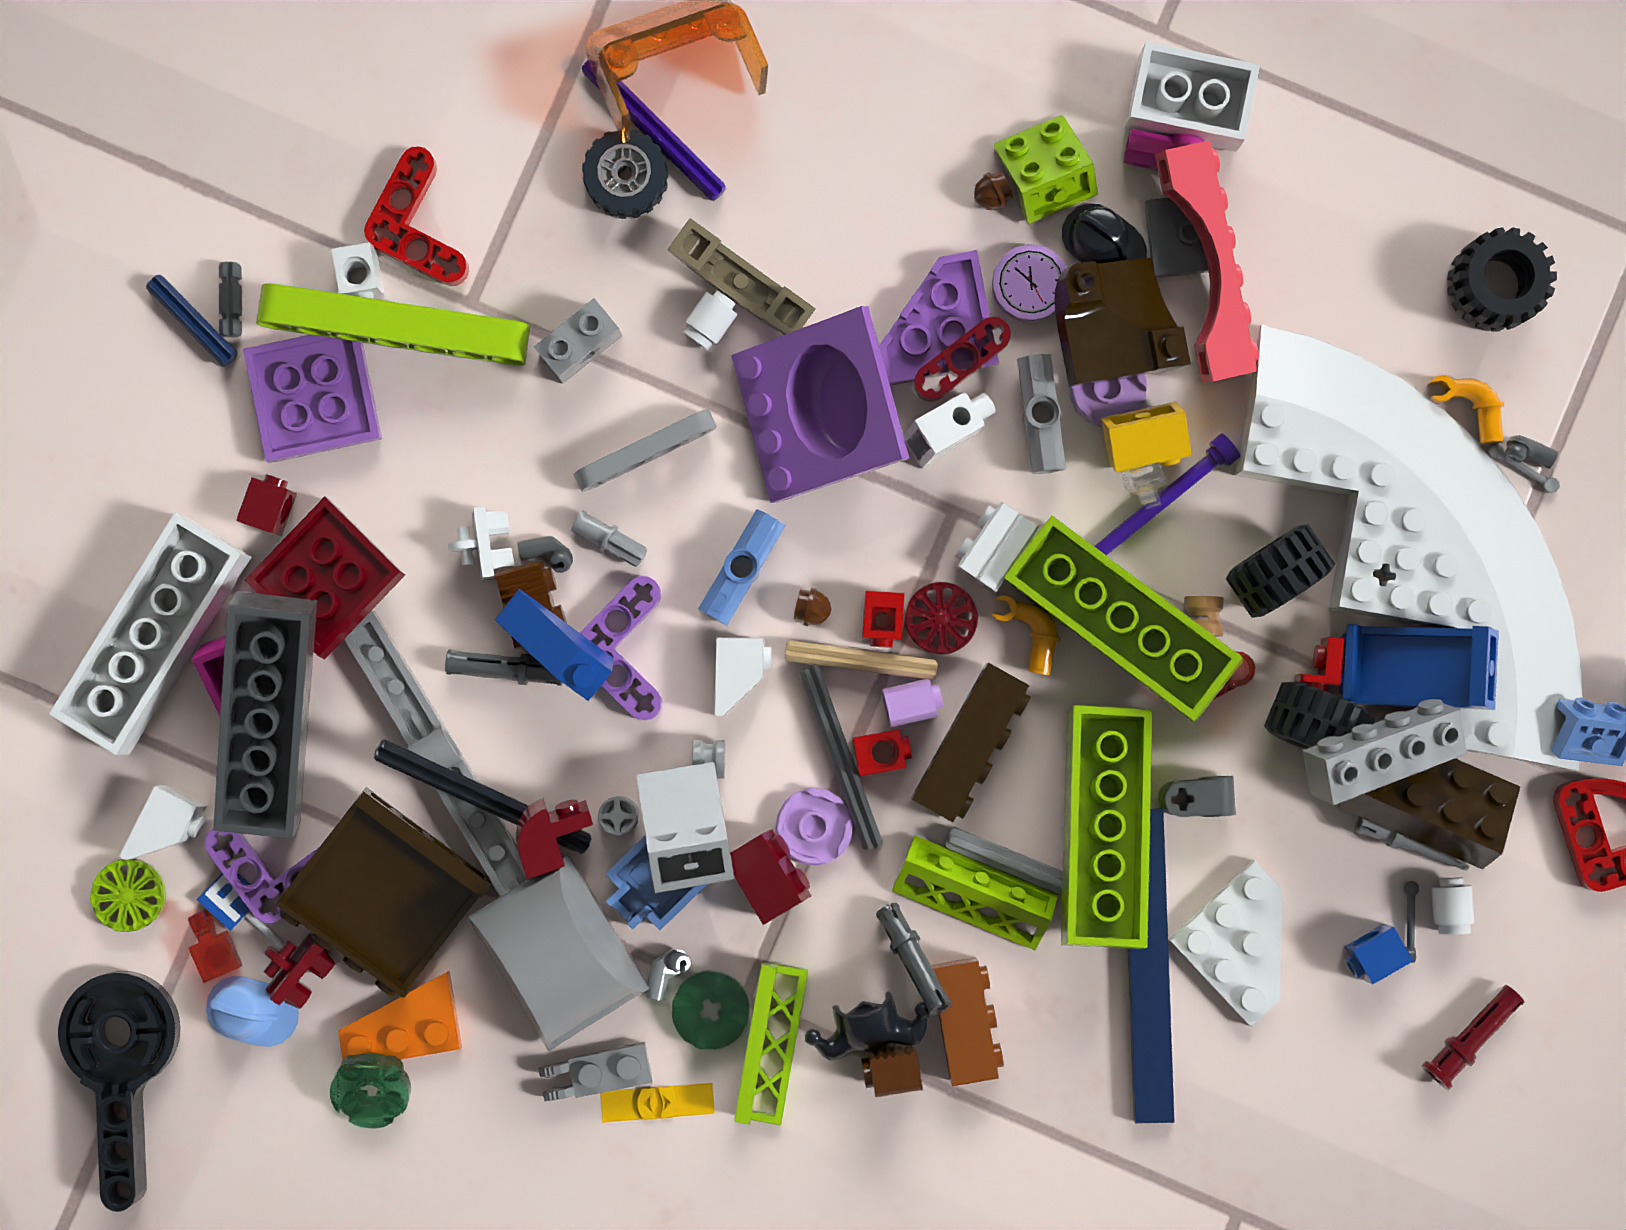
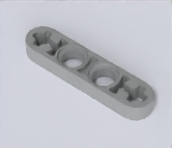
M709 409L699 411L584 466L573 475L581 492L589 491L712 432L717 428V425Z

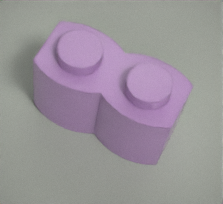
M929 679L881 690L889 727L938 717L937 709L943 708L939 685L931 686Z

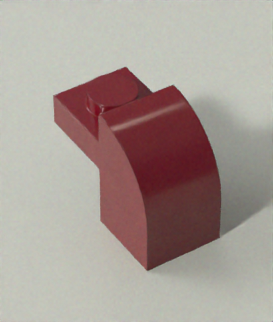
M544 798L531 804L523 812L516 828V842L527 879L565 867L556 837L593 826L586 800L578 802L576 799L567 800L556 805L554 811L548 812Z

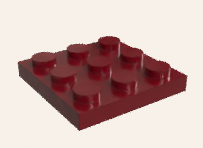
M324 496L244 581L257 594L317 600L313 652L325 660L400 582L405 574L330 499Z

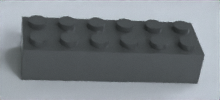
M237 591L227 606L213 831L293 839L301 821L317 600Z

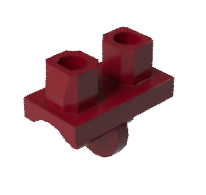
M308 933L298 947L293 942L287 940L280 951L269 946L264 952L272 961L263 972L270 978H273L265 990L271 995L269 999L279 1006L284 1001L293 1007L301 1009L312 993L308 986L299 981L305 972L309 970L323 979L335 965L334 960L324 948L311 938V933Z

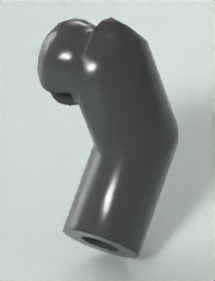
M1521 435L1511 437L1506 443L1507 448L1504 452L1506 458L1511 462L1520 463L1526 458L1547 469L1553 466L1558 456V451Z
M553 536L519 541L517 543L521 561L541 557L558 573L568 571L573 563V555L570 549Z

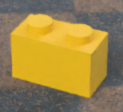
M1176 401L1101 418L1107 459L1116 473L1134 474L1142 471L1144 466L1157 463L1162 466L1174 465L1179 463L1181 458L1192 456L1186 413Z

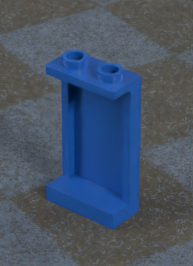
M1347 624V633L1342 635V638H1344L1343 656H1345V670L1341 672L1339 691L1343 695V699L1356 705L1418 707V704L1424 700L1439 699L1444 704L1458 709L1495 710L1498 630L1489 626H1473L1471 629L1371 627Z

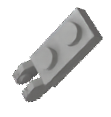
M646 1042L569 1057L568 1061L538 1068L540 1077L546 1078L569 1071L571 1073L573 1085L549 1088L543 1092L544 1101H555L574 1095L575 1098L653 1082Z

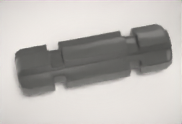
M221 262L219 264V278L222 280V283H219V314H221L222 319L219 320V333L223 337L236 338L242 334V321L238 319L239 316H242V285L238 283L239 280H242V267L237 262Z

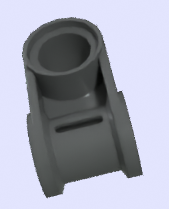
M1233 776L1199 777L1193 780L1167 782L1158 792L1159 806L1167 814L1179 817H1222L1236 815ZM1178 791L1186 795V801L1180 802L1179 805L1171 802V797L1178 795Z

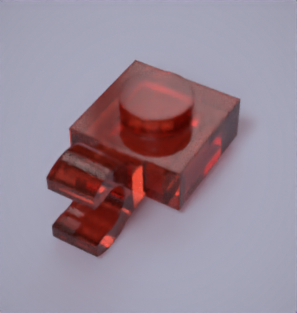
M207 909L188 917L189 924L198 940V943L191 945L188 949L203 983L243 966L228 930L216 934L213 917Z

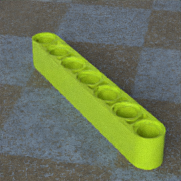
M273 283L262 284L256 320L257 325L274 330L518 366L526 364L531 328L529 324L515 320Z

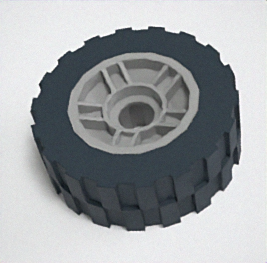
M625 128L617 129L615 132L609 131L604 133L603 137L597 138L592 143L593 146L590 150L587 149L585 163H582L584 176L582 178L589 197L599 209L602 208L606 214L618 216L619 219H626V217L638 218L645 212L647 214L651 212L653 207L661 202L663 199L662 195L668 187V169L658 144L655 145L651 137L646 134L644 136L634 129L632 131L625 130ZM628 166L633 173L632 177L628 180L620 179L618 174L625 171V167Z

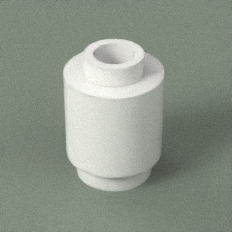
M718 290L713 296L706 292L685 323L688 325L683 333L707 350L713 343L717 345L738 315L732 310L736 303Z
M1462 877L1439 878V885L1431 887L1434 924L1438 925L1439 934L1458 935L1471 933L1470 924L1474 923L1472 885L1463 884Z

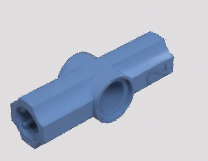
M756 509L732 552L726 557L722 569L698 609L728 626L752 583L758 578L760 569L786 525L769 514ZM739 557L748 558L753 563L752 572L745 578L736 577L731 572L732 563Z

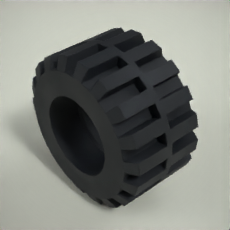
M1504 227L1495 228L1490 233L1487 231L1477 237L1454 258L1451 263L1454 268L1448 272L1447 280L1453 281V284L1447 288L1448 296L1455 295L1457 301L1452 303L1455 311L1461 308L1465 312L1461 317L1464 321L1468 323L1474 319L1477 321L1475 328L1484 330L1489 326L1491 332H1499L1504 328L1510 330L1533 318L1548 305L1546 300L1552 297L1555 288L1550 286V284L1557 280V271H1550V266L1555 264L1553 255L1545 256L1543 251L1548 247L1543 241L1538 245L1533 242L1536 237L1534 234L1527 232L1525 235L1520 236V228L1512 227L1506 232ZM1488 261L1503 262L1515 272L1518 280V291L1514 299H1502L1489 290L1484 278V270Z
M1309 524L1299 525L1236 565L1229 571L1225 579L1251 618L1262 617L1319 582L1331 572L1335 563Z
M1291 681L1281 683L1264 727L1273 736L1305 750L1318 745V741L1323 738L1340 737L1351 733L1352 728L1355 726L1374 724L1375 718L1367 710L1348 700L1315 687Z

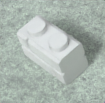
M1000 502L996 509L990 505L987 507L976 524L982 528L976 539L973 541L967 537L955 554V557L961 560L956 569L993 594L999 589L1005 580L1004 576L1039 530L1036 524L1003 502Z

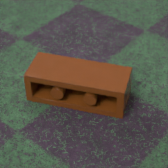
M976 957L931 965L948 998L952 1001V1006L941 1014L938 1011L952 1087L999 1079L997 1068L1004 1067L1001 1045L1000 1043L993 1044L990 1030L997 1028V1021L993 1004L986 1005L984 990L990 989L987 966H979V961Z

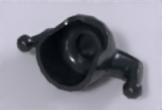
M889 991L885 992V1000L882 1004L862 1001L847 1014L841 1012L838 1005L832 1006L836 1031L830 1038L824 1039L821 1038L820 1031L810 1029L805 1034V1042L814 1046L823 1058L830 1061L841 1059L855 1051H875L888 1043L917 1045L925 1036L927 1018L930 1015L925 1003L919 1002L915 1007L916 1018L914 1020L900 1017Z

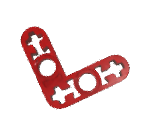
M420 146L411 147L402 154L365 224V237L376 250L444 285L458 286L466 280L469 274V264L463 254L409 226L437 172V162L426 148ZM421 157H424L427 169L416 172L413 181L419 186L415 189L411 184L400 179L402 176H405L410 180L414 172L410 162L412 160L419 161ZM400 189L409 191L411 201L407 207L396 209L391 205L390 199L395 191ZM386 224H389L388 230L394 236L401 239L397 252L393 251L397 247L394 241L383 237L378 242V236L374 233L377 227L384 228ZM403 231L407 232V233L402 237V232H403ZM415 240L424 241L427 245V253L420 260H412L407 256V247ZM436 249L441 250L437 253L439 259L447 263H451L454 258L457 259L456 264L460 268L457 274L451 272L447 277L445 276L446 271L441 265L435 262L432 263ZM432 263V268L428 269L427 267Z

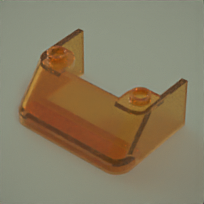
M685 0L597 30L589 36L586 43L587 59L622 143L630 141V121L628 109L616 82L630 78L636 72L639 61L710 36H714L722 42H735L758 95L766 93L769 65L747 14L740 6L731 0Z

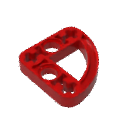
M1585 778L1564 782L1554 791L1553 804L1580 884L1586 889L1597 892L1609 891L1625 886L1626 845L1614 849L1610 848L1593 794L1614 796L1626 801V782L1599 778ZM1569 790L1573 793L1581 794L1582 800L1577 801L1576 806L1579 814L1588 813V819L1570 821V817H1578L1574 806L1566 805L1565 799L1570 797ZM1584 825L1591 827L1595 834L1594 842L1586 848L1581 847L1576 841V832ZM1594 865L1599 868L1614 866L1617 873L1610 872L1601 875V883L1589 878V874L1594 872Z

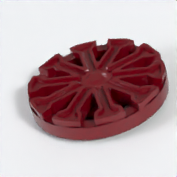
M935 582L922 587L913 595L906 609L905 623L911 639L920 648L933 654H950L963 648L974 636L978 624V611L972 597L963 588L948 582ZM945 588L952 590V595L947 603H944ZM927 591H936L937 604L929 598ZM959 597H963L966 600L965 605L953 609ZM922 600L929 610L916 608V601ZM967 611L972 616L971 620L957 618L958 615ZM914 615L926 618V621L915 625L912 623V617ZM955 625L967 628L968 634L962 636L955 628ZM929 628L930 631L927 636L921 640L917 633ZM948 632L956 640V645L951 647L947 642ZM936 634H939L940 646L938 648H934L931 645Z

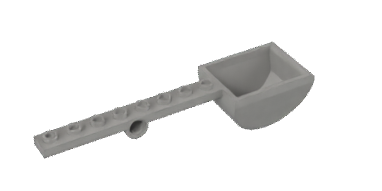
M371 611L344 640L407 742L408 750L479 782L375 611ZM435 788L500 895L498 899L467 918L548 1052L636 996L649 990L646 980L569 855L563 858L565 867L527 879L519 857L517 844L500 817Z

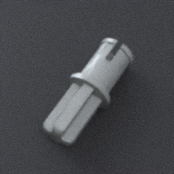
M584 510L580 512L571 528V532L577 533L599 546L600 552L608 551L634 567H637L646 555V547L617 531L618 526L613 525L610 527Z

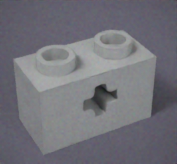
M593 298L536 344L534 348L564 384L623 335L615 322L596 299Z

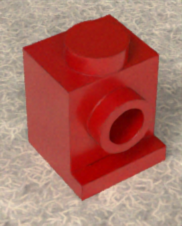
M865 591L862 639H870V647L893 648V641L902 640L905 593ZM884 613L889 616V626L880 628L876 625L875 618L878 614Z

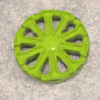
M121 859L109 863L98 872L92 883L90 902L97 918L103 925L121 932L137 931L152 924L161 914L166 900V889L161 875L152 865L139 859ZM122 865H127L128 867L126 879L121 870ZM138 869H143L144 875L139 880H136ZM109 872H112L116 883L107 879L106 875ZM150 880L155 881L156 886L153 889H145L144 886ZM100 886H103L104 888L110 890L113 893L100 894ZM154 896L157 899V904L152 905L145 901L146 897ZM114 901L103 911L101 902ZM138 908L148 912L149 917L143 919ZM119 909L117 922L111 920V915ZM128 912H130L133 919V925L126 923Z

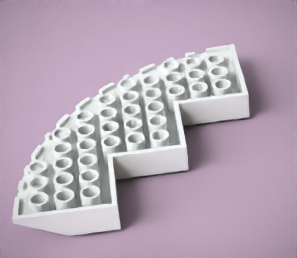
M1261 325L1257 342L1259 361L1256 363L1257 372H1253L1239 447L1241 457L1237 460L1235 476L1348 496L1329 609L1432 628L1472 629L1473 626H1489L1498 630L1495 710L1460 709L1466 750L1579 771L1580 761L1559 759L1551 751L1566 719V716L1556 707L1558 700L1567 699L1575 701L1576 698H1583L1582 668L1574 620L1559 571L1542 533L1510 480L1480 443L1443 408L1403 379L1357 354L1311 336ZM1379 569L1382 570L1385 576L1384 582H1381L1380 585L1379 579L1373 577V571Z

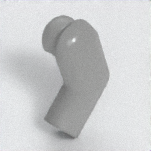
M672 949L653 960L649 972V990L646 991L647 998L665 1000L668 980L681 972L685 973L690 968V957L683 950Z

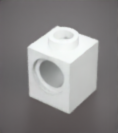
M370 242L331 249L340 294L375 299V296L385 295L377 250ZM357 268H366V279L360 284H351L350 277L352 272Z

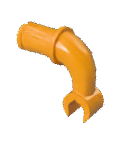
M1440 375L1427 384H1440L1446 391L1443 396H1432L1429 398L1436 404L1445 403L1452 397H1464L1473 402V410H1477L1480 444H1493L1504 441L1501 408L1504 407V402H1500L1497 393L1487 383L1474 378L1453 380L1449 376Z
M1001 595L995 598V600L1006 601L1011 610L1006 615L992 613L997 620L1009 621L1017 619L1025 622L1032 629L1030 636L1033 637L1028 671L1050 675L1056 641H1061V638L1058 637L1057 626L1051 615L1040 606L1016 602L1008 595Z

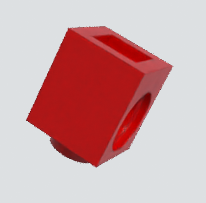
M899 729L852 737L859 776L906 768L905 760L912 759L908 736L901 737ZM878 741H888L894 748L893 758L887 763H878L872 756V748Z

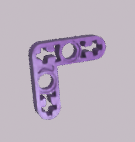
M639 576L631 580L580 632L593 642L599 636V634L593 632V629L599 625L603 634L614 640L609 646L605 640H602L597 646L613 657V665L625 667L628 672V680L621 687H613L606 679L601 686L632 716L640 720L653 719L660 713L663 705L662 697L615 649L656 608L661 600L659 585L655 580L646 576ZM650 584L653 587L650 591L653 599L649 603L644 600L640 601L634 608L641 611V613L634 618L632 612L621 605L620 601L626 597L628 603H631L637 596L634 590L637 585L646 587ZM615 610L624 612L628 620L625 629L617 633L611 632L606 626V617ZM636 678L642 684L635 689L643 696H647L649 693L654 696L651 702L654 707L652 712L643 710L639 713L635 709L639 703L631 694L628 695L626 701L620 696L632 687Z
M211 829L205 839V848L210 857L252 914L264 923H274L282 919V917L279 915L281 909L277 906L278 913L276 915L272 911L263 912L261 908L265 905L263 897L266 895L271 899L282 893L283 890L278 887V884L281 882L286 891L292 883L293 875L297 871L302 870L317 851V849L275 879L242 833L213 831ZM219 833L223 836L232 835L234 840L230 842V847L235 854L240 853L242 849L246 853V856L235 860L230 867L227 865L226 860L233 858L228 850H218L215 846L219 842L217 837ZM246 862L253 864L258 870L257 880L251 885L243 884L237 877L239 866Z

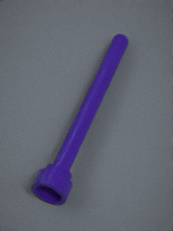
M1223 433L1219 434L1209 443L1210 447L1205 451L1207 454L1094 547L1107 556L1215 467L1219 469L1224 465L1229 467L1241 457L1238 449Z

